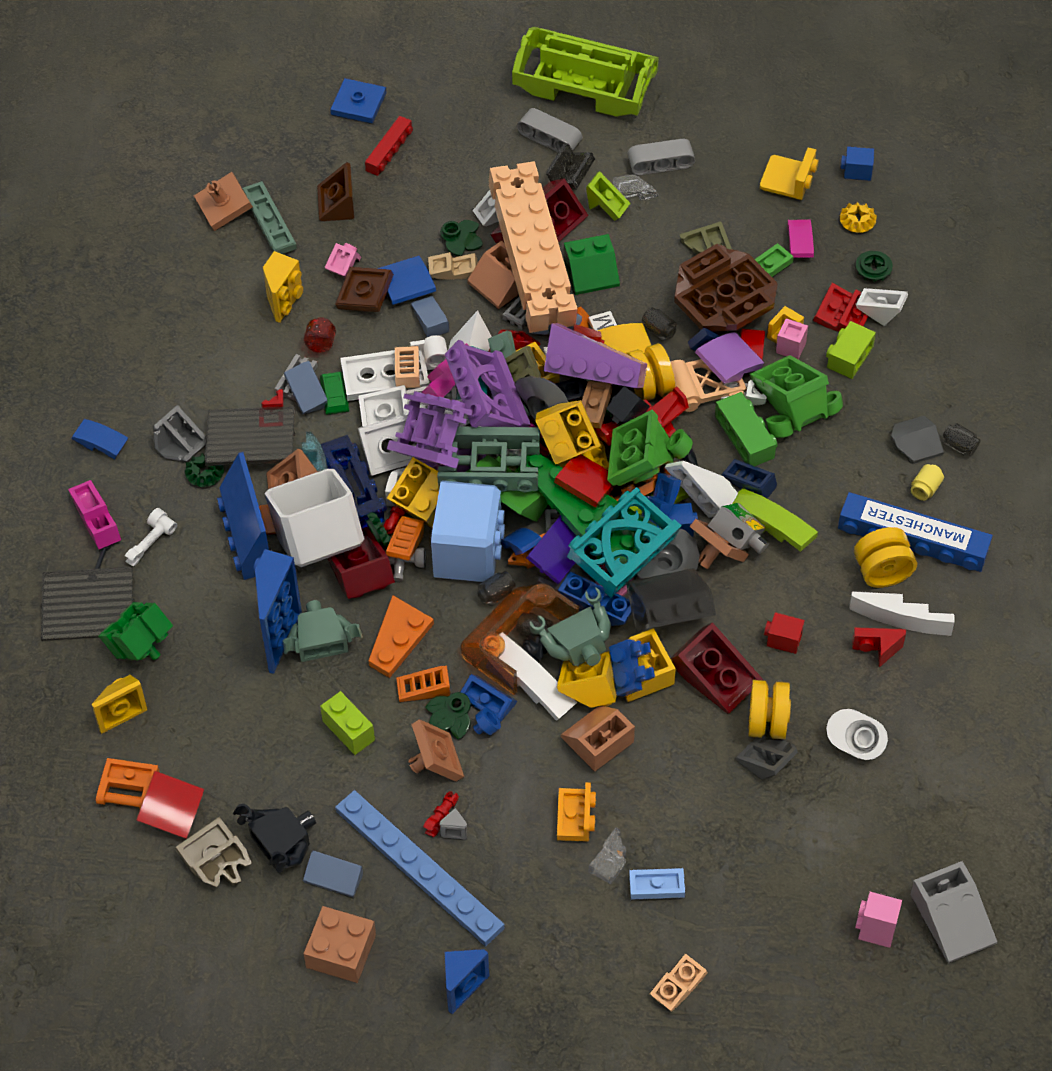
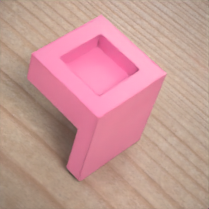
M785 319L777 336L776 353L786 357L791 355L799 359L806 345L808 325Z

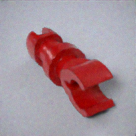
M398 506L392 507L390 510L391 516L383 524L387 534L394 533L398 521L402 516H405V512Z
M452 791L446 793L442 804L434 809V815L429 817L424 823L423 827L427 829L425 834L432 837L438 834L440 821L449 814L450 809L454 808L458 802L459 796L457 793L454 795Z

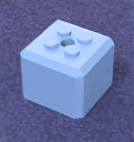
M441 481L431 537L434 577L488 582L494 578L496 561L501 559L502 545L500 543L501 539H504L505 524H503L505 511L501 510V491L495 485Z

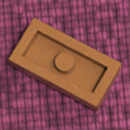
M588 381L582 403L593 428L601 429L613 390L611 383Z

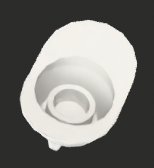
M852 709L839 710L828 720L827 736L838 749L864 760L875 759L886 749L888 742L887 731L877 720Z

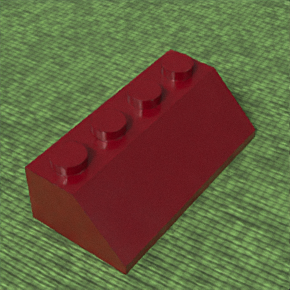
M565 178L551 181L543 187L558 242L589 216ZM499 226L490 234L496 244L500 241L504 242Z

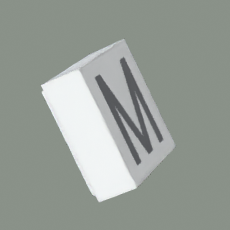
M611 311L588 317L589 325L593 330L598 331L617 325Z

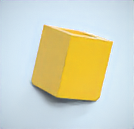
M784 306L769 322L767 338L777 343V336L785 319L803 324L804 317Z

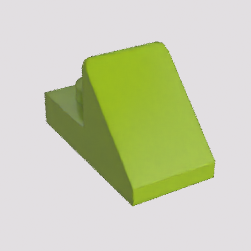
M600 171L597 172L586 186L589 209L591 210L600 205L614 221L619 219L631 204Z

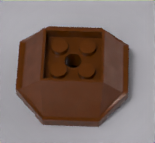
M715 244L679 265L674 302L701 330L706 328L718 335H722L727 331L738 330L774 309L778 283L750 254L739 250L726 249V246Z

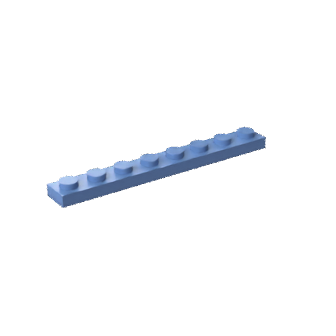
M355 790L335 807L336 812L485 947L505 929L502 921Z

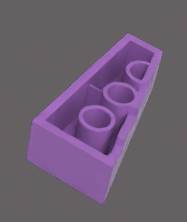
M559 323L551 324L544 366L545 372L633 388L644 387L647 363L573 331Z

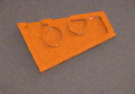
M392 596L369 658V666L390 678L434 625V619L399 598Z

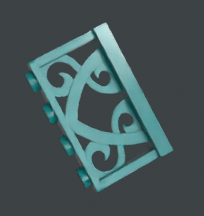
M637 487L631 492L626 491L619 498V503L615 507L609 506L602 514L600 521L594 520L585 530L586 533L582 537L576 536L568 546L570 551L567 557L604 588V592L611 598L677 537L682 526L675 519L672 521ZM631 506H637L644 512L643 521H638L639 514L637 510L635 515H630L627 509ZM649 518L653 520L660 528L652 524H649ZM611 531H636L634 545L638 553L635 554L628 550L612 552L610 545ZM601 533V539L599 540L596 537ZM641 533H645L643 538H647L649 543H642L640 541ZM589 545L594 546L596 551L590 552V554L593 556L602 554V558L598 560L590 559L584 553V548ZM623 556L627 559V563L622 564L619 561L620 558L616 560L614 558ZM605 563V566L612 577H610L599 566Z

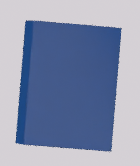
M484 949L445 952L448 1011L451 1014L489 977L488 952Z

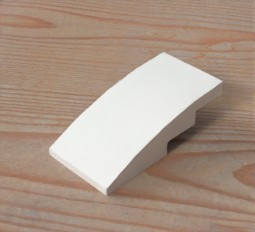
M405 385L358 396L362 426L408 414L409 410L404 409V405L409 404L410 400L404 399V394L413 395L414 391L421 393L427 386L406 390ZM455 385L444 398L456 400L457 389ZM420 404L419 408H428V406Z

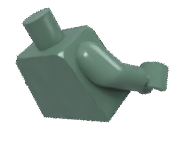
M595 587L598 594L595 599H590L587 591L585 593L588 603L594 607L593 610L591 607H588L547 628L548 633L545 630V620L542 616L537 617L542 625L541 627H535L530 621L531 632L540 635L541 638L539 640L550 656L563 661H569L574 666L587 662L589 666H594L600 662V654L606 651L604 642L609 638L611 623L605 607L600 604L602 596L598 588Z
M310 601L306 604L307 612L298 615V623L292 625L287 638L283 640L284 654H287L288 651H296V653H300L301 662L347 653V639L348 642H352L354 637L363 638L360 626L356 623L351 624L342 615H336L331 607L322 609L320 601Z

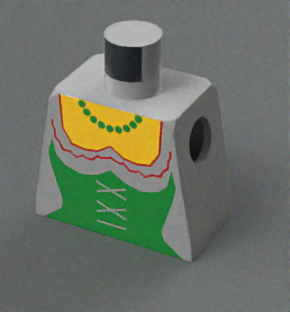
M739 503L721 506L708 524L709 528L739 550L752 547L761 554L769 545V542L761 536L765 530L764 525Z

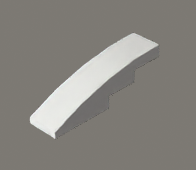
M851 593L849 609L870 619L897 628L921 633L952 635L954 614L929 613L928 604L903 603V594Z
M503 632L483 649L516 687L520 685L536 704L540 702L556 721L577 703L574 699L559 692L557 689L558 682L535 659Z

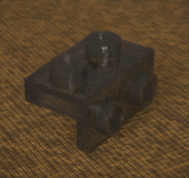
M564 143L546 171V175L550 182L565 178L570 188L577 190L593 164L595 157L592 152L573 153L569 143Z

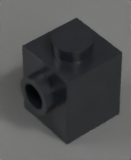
M623 386L619 393L611 399L606 409L613 414L611 419L620 426L646 413L650 405L630 389Z

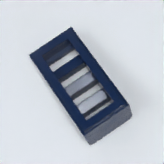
M736 459L721 474L734 486L740 489H747L765 498H768L777 487L775 473ZM738 470H741V472L736 476V472Z

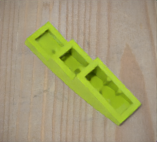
M742 488L732 503L741 504L763 524L765 530L762 533L767 531L780 542L786 540L800 552L817 538L818 531L802 519L771 500Z

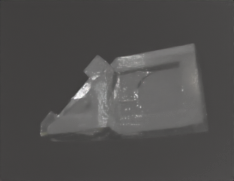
M636 174L613 177L614 187L625 198L637 195L639 200L642 201L658 197L656 189Z
M617 827L605 840L603 849L591 862L588 872L609 884H612L626 863V848L622 844L621 832Z

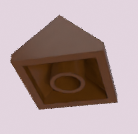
M346 162L317 185L319 220L322 222L355 219L350 163Z

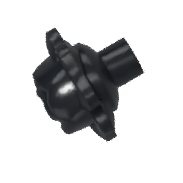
M529 634L528 639L524 640L521 648L539 663V660L543 659V654H546L547 650L539 640L540 636Z

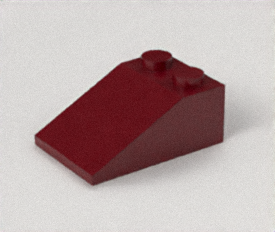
M368 527L362 528L364 540L360 547L327 558L342 591L348 599L361 597L364 593L375 589H384L388 585L395 583L389 557Z
M713 622L702 627L670 658L676 671L684 680L727 714L751 692L752 680H763Z

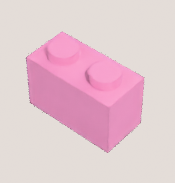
M870 892L868 900H862L855 927L861 929L859 940L891 948L902 900Z

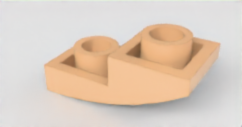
M685 954L673 970L663 976L650 995L672 1012L697 987L708 972Z

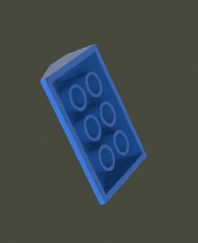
M240 452L219 487L221 497L217 498L220 512L225 511L226 517L222 518L225 532H231L228 542L231 552L236 551L237 554L236 557H233L236 571H241L243 579L246 580L256 577L253 572L255 561L257 558H261L264 550H269L245 456L243 452Z
M265 549L261 558L256 559L253 572L256 575L259 619L269 673L274 674L284 653L283 640L287 638L292 625L298 623V615L302 613L294 557Z

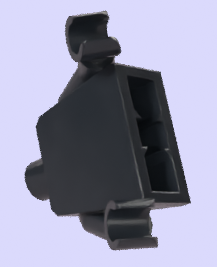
M239 804L233 814L240 815L237 823L244 825L246 821L250 822L248 827L251 838L269 860V865H273L278 873H282L284 868L297 866L302 863L310 844L306 830L316 824V820L310 811L307 810L300 816L295 817L288 807L262 810L251 809L246 804Z

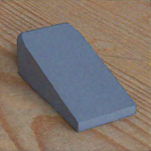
M433 296L411 303L427 338L449 332V322Z

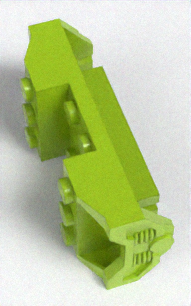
M531 27L527 34L523 36L521 48L516 55L512 70V84L520 86L533 96L553 101L559 90L596 99L597 112L616 117L629 114L638 116L645 92L651 79L655 77L658 71L659 57L538 27ZM535 48L540 49V63L535 74L524 73L532 50ZM635 74H639L633 99H626L625 96Z

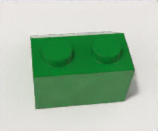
M609 234L564 243V263L575 295L620 286L615 251Z

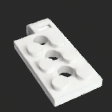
M435 335L425 340L410 342L411 347H419L420 387L429 385L427 370L435 369L446 359L447 346L442 336ZM395 350L340 358L347 401L357 400L360 395L396 387L395 374H385L388 370H395ZM413 359V360H400V362H404V361H414V359ZM402 366V367H400V368L413 367V366ZM405 372V373H401V374H409V373H414V372ZM366 373L373 375L369 379L362 378L361 376Z
M445 410L444 414L452 415L453 411ZM408 414L357 428L371 476L406 466L412 459L410 456L394 451L384 452L381 447L382 442L388 438L397 442L396 432L403 433ZM466 414L464 415V419H467L466 424L459 423L458 426L463 427L470 424Z

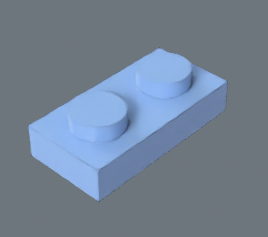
M683 868L629 870L631 899L685 897Z

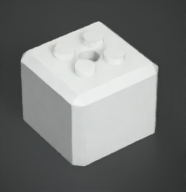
M335 469L319 471L270 488L264 493L277 539L287 555L294 557L295 565L304 567L361 546L364 536L352 492Z

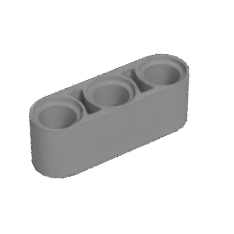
M535 108L529 109L517 123V129L523 136L563 155H569L583 138L581 132L576 127Z
M687 139L636 145L627 152L632 172L635 175L689 168L695 163L691 143Z

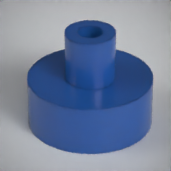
M483 708L476 714L477 724L473 728L477 734L480 735L482 732H486L489 735H493L501 728L499 719L490 709Z

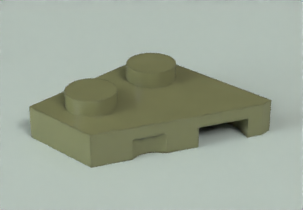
M722 221L679 234L681 243L696 255L715 244L726 246V249H732Z

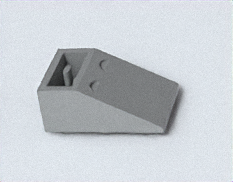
M963 861L913 881L910 895L948 963L997 944L976 884Z

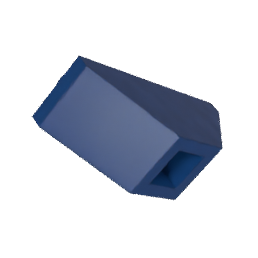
M571 571L559 587L558 593L576 613L588 607H591L592 610L594 609L593 605L588 603L585 593L587 591L589 598L595 599L598 596L596 587L601 593L602 599L600 604L605 607L611 626L624 625L637 603L619 594H615L611 598L604 592L602 586Z

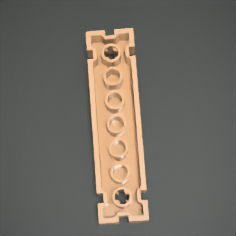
M535 161L517 164L516 169L509 170L508 165L490 168L489 188L492 199H495V210L522 308L526 310L525 318L529 333L548 330V325L552 323H559L570 327L576 324L577 318L576 302L574 295L570 294L571 285L541 183H538L539 174Z

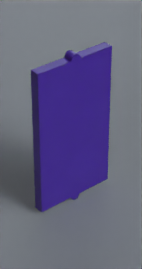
M561 515L526 557L540 569L541 573H545L557 584L562 581L575 564L567 555L570 551L568 546L576 535L564 523Z

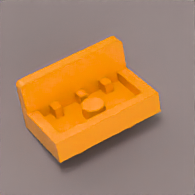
M585 782V789L559 788L557 840L589 841V831L595 832V815H590V808H595L596 792H591V782Z

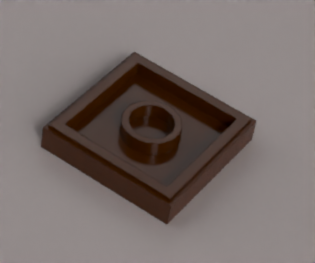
M350 267L335 305L338 309L380 312L394 275L392 270Z

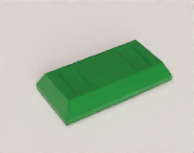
M343 372L320 375L321 387L327 398L325 405L326 415L349 412Z

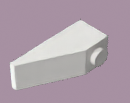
M685 461L669 463L665 466V469L673 477L682 480L680 486L708 518L714 517L721 506L732 504L738 495V492L724 476Z

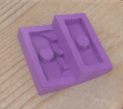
M736 332L715 338L699 347L695 352L724 384L740 381L744 373L757 371L764 364L759 356Z

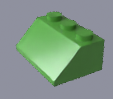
M487 455L477 463V467H501V456L498 455L495 459ZM507 466L506 473H519L518 468L513 471ZM540 491L501 492L502 503L520 515L536 522L548 506L547 499Z

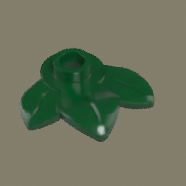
M463 220L459 223L448 221L444 223L440 230L441 238L446 241L447 250L453 255L462 256L465 250L474 251L483 246L482 240L475 234L480 226L475 221Z
M455 692L448 697L436 696L425 707L433 714L429 724L444 731L450 729L458 740L463 738L470 728L471 721L468 712L471 708V702L464 693ZM456 701H461L462 704L460 707H453V704Z

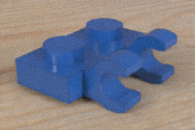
M627 639L609 646L616 696L624 697L642 690L641 682L655 677L653 667L645 669V666L638 665L637 657L651 653L649 642L641 644V641Z

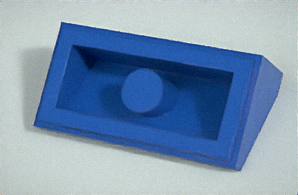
M474 674L469 676L461 690V693L468 696L471 705L479 710L483 708L490 709L500 722L517 703V700Z

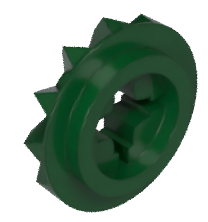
M867 251L857 258L855 268L858 275H862L864 280L872 279L875 282L877 279L884 281L885 277L890 276L893 263L882 252ZM873 262L875 263L877 268L875 271H873L871 267Z
M203 453L198 457L192 456L191 461L186 462L185 475L187 480L198 487H208L216 484L223 476L222 462L207 463V460L220 459V457H207ZM205 465H208L209 470L205 469L200 474V468H204Z
M373 512L366 514L368 518L366 524L380 546L383 545L387 549L390 537L377 514Z

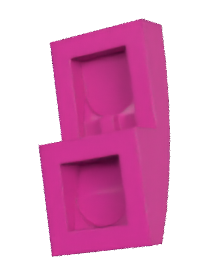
M788 220L787 229L790 254L794 258L814 257L811 220Z

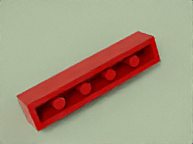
M402 116L397 118L365 161L366 172L378 176L381 171H384L386 164L398 152L406 137L412 133L411 120Z

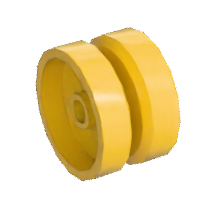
M657 343L647 346L644 353L639 349L626 353L647 363L644 387L634 388L637 396L642 400L650 401L655 398L656 393L664 397L673 391V388H675V378L672 365L661 344Z
M886 527L870 532L862 537L854 547V554L861 567L863 578L866 584L871 587L884 588L896 585L910 577L917 568L918 563L910 548L908 538L904 530L897 527Z
M752 680L749 737L762 738L765 734L766 722H770V736L772 739H786L787 723L790 721L791 710L789 682H775L772 697H768L767 682Z

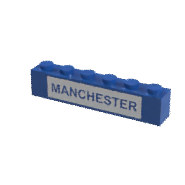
M850 492L842 508L838 529L846 533L863 537L877 529L897 527L904 530L913 552L982 572L993 536Z

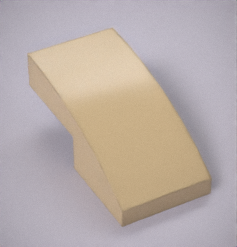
M450 252L428 257L429 274L431 278L436 279L469 278L478 264L477 257L473 253L453 258Z

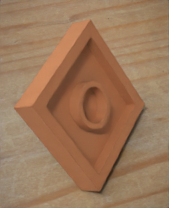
M232 172L218 181H211V185L208 183L205 189L194 195L214 231L253 207Z
M695 519L690 525L694 531L708 542L699 557V563L704 568L709 569L720 552L727 557L744 562L749 554L746 551L737 549L709 528L708 523Z
M420 719L413 723V731L421 753L408 760L410 768L415 773H419L426 768L456 782L463 778L464 774L450 733Z

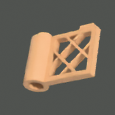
M702 359L687 363L683 360L671 361L675 387L677 386L687 397L689 408L685 410L686 412L696 410L701 403L747 391L742 378L740 381H736L739 386L734 388L725 386L722 381L718 383L709 379L713 371ZM703 368L708 370L704 377L695 373L694 369ZM707 384L716 388L715 392L704 394L702 388Z

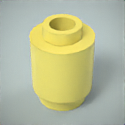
M924 465L911 483L912 495L923 501L931 498L944 480L942 470L936 465Z

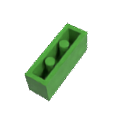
M742 392L716 402L715 417L745 463L757 466L775 458L776 438L773 434H769L762 417L757 416L752 402L746 399Z

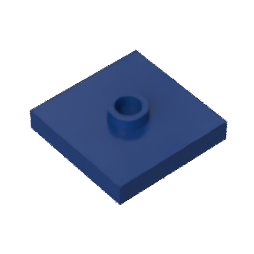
M344 78L330 109L331 115L373 124L386 95V87Z

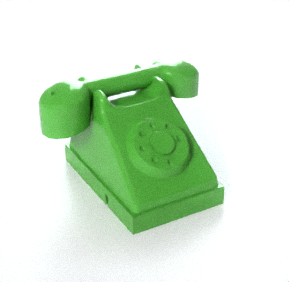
M791 355L750 374L751 380L761 393L765 394L766 399L780 414L766 419L769 433L773 434L776 438L789 437L793 434V431H801L802 427L820 418L827 419L828 416L835 415L843 407L842 395L839 391L827 393L826 385L829 384L827 375Z
M650 410L613 429L607 480L613 486H621L628 482L637 484L641 481H646L660 472V466L673 463L674 458H684L692 448V439L682 429L675 431L669 438L658 421V415L653 410Z

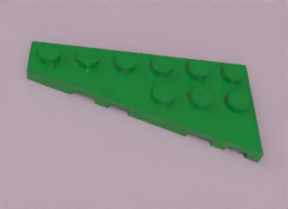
M541 454L527 455V467H538L537 491H540L547 499V504L552 509L555 508L560 513L561 519L576 536L582 537L590 523L594 520L600 521L602 514L609 506L615 507L619 503L606 494L597 508L591 506L554 483L555 477L563 467L558 464L555 465L553 461ZM630 508L627 509L628 514L635 515V511ZM639 514L638 521H643L644 517ZM650 520L648 521L649 524H652L657 527L655 523L651 522ZM611 531V551L628 550L637 554L638 551L634 545L636 531ZM601 533L596 537L599 540L601 539ZM645 533L640 534V541L642 543L648 541L647 538H643ZM589 545L593 551H596L594 546ZM602 554L597 556V559L602 558ZM623 556L614 558V560L620 558L619 561L622 564L627 563V559Z

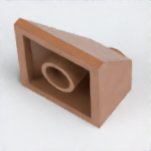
M297 449L267 472L268 489L317 473L318 471L304 452Z

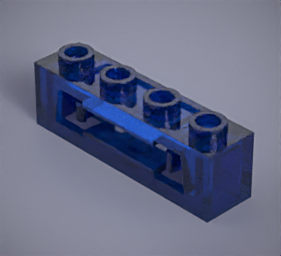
M348 435L320 444L322 459L327 469L336 470L352 492L355 503L354 491L344 470L349 469L348 462L351 465V473L362 494L356 497L358 506L355 503L361 529L368 527L366 524L368 519L366 514L370 512L377 514L381 523L385 522L384 512L387 511L384 499L382 497L378 498L376 494L378 489L374 479H369L368 477L369 471L365 461H360L358 457L360 452L355 442L351 443Z

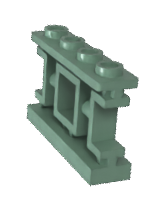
M458 426L452 446L472 449L471 455H458L457 450V453L453 452L452 457L459 459L458 465H471V472H457V468L438 466L437 479L439 489L441 481L495 485L501 492L537 491L538 467H527V455L540 454V430L538 427L475 428ZM507 449H521V456H507ZM478 454H501V467H477ZM507 466H521L520 473H506Z

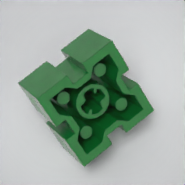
M133 602L119 615L120 618L116 622H112L98 635L116 659L142 660L149 655L152 660H156L161 654L152 643L154 641L156 643L163 641L168 636V631L173 625L156 603L143 604L142 602Z

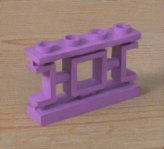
M414 391L413 395L404 394L403 398L410 400L409 404L404 405V409L409 410L403 433L396 432L397 442L389 440L387 449L456 469L459 459L452 457L453 452L457 453L458 448L452 446L458 424H466L467 419H464V415L472 416L473 411L465 408L466 403L453 399L450 400ZM420 404L428 406L427 409L419 407ZM445 410L453 411V414H444ZM409 441L417 442L416 447L408 445ZM433 447L441 448V453L433 451Z

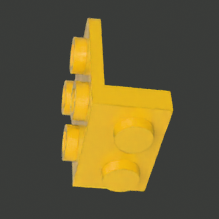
M807 148L802 162L772 155L761 179L760 189L802 200L806 188L810 189L813 178L811 176L812 173L817 171L819 160L815 159L816 149Z

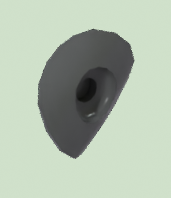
M523 377L514 384L534 421L538 412L557 404L568 402L564 392L555 383L545 378Z
M680 529L677 537L636 574L637 577L648 585L662 591L676 592L682 590L691 581L698 567L700 555L696 540L686 530Z

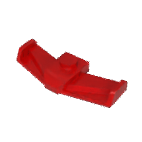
M677 386L654 406L646 399L644 400L650 405L646 412L653 410L658 415V421L663 428L689 408L687 397ZM615 422L602 424L601 429L595 428V431L610 446L613 429L619 425Z

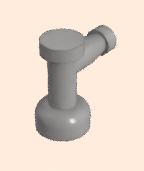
M417 548L409 561L389 556L390 564H394V581H403L405 562H414L417 567L425 568V548Z

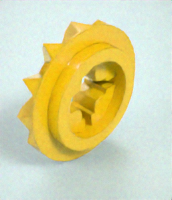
M857 201L855 205L848 203L846 208H842L840 222L847 230L862 233L874 227L877 215L874 213V208H868L867 203L859 205ZM856 213L860 214V221H858L857 217L855 216Z

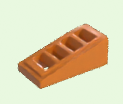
M402 516L387 547V556L409 561L423 538L424 521Z
M447 665L396 678L399 702L430 699L436 696H450ZM441 680V683L436 685V681ZM429 681H430L431 686L426 687V683H425V682H429ZM415 683H420L421 689L416 690ZM405 684H410L411 692L406 693Z

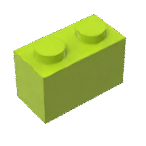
M850 321L845 329L842 328L840 330L836 344H831L827 350V368L853 379L874 347L876 332Z
M341 691L320 706L322 721L354 755L375 741L373 724Z

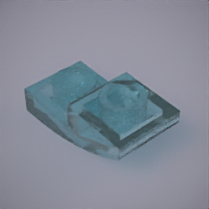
M306 432V442H302V451L308 456L309 461L318 472L327 469L325 454L319 441L311 432Z

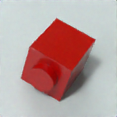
M775 612L772 622L767 621L764 636H768L767 646L797 654L805 620Z

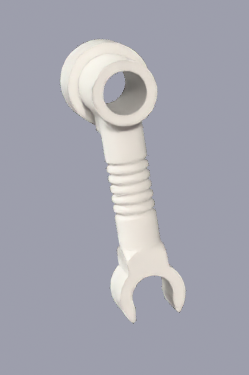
M160 508L153 510L147 520V524L154 529L137 546H134L125 554L128 558L126 562L133 567L137 565L144 552L163 533L171 535L177 528V523L167 517V513Z

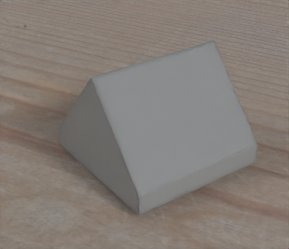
M455 808L440 821L441 837L466 840L468 837L467 823Z

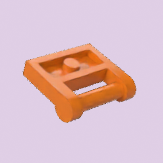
M107 758L96 795V803L101 805L113 803L141 808L154 771L159 772L158 765ZM109 787L141 791L142 796L124 795L108 791Z

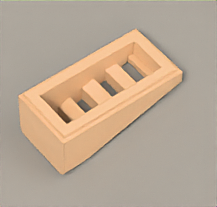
M418 346L395 347L396 387L405 385L406 388L420 387ZM413 359H414V361H404V362H400V360H413ZM402 366H414V367L400 368V367H402ZM405 372H414V373H409V374H401V373H405Z

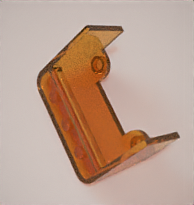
M534 584L515 588L461 643L463 659L513 695L517 693V671L499 659L505 651V641L500 634L503 632L507 635L535 606L545 609L560 621L579 612L578 605L547 584Z

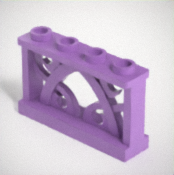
M457 340L445 353V357L463 403H466L465 408L473 411L472 416L467 415L471 426L475 428L478 426L530 427V421L514 385L515 383L503 353L497 350L490 353L465 345L463 341ZM479 377L489 386L493 399L481 389L478 381Z

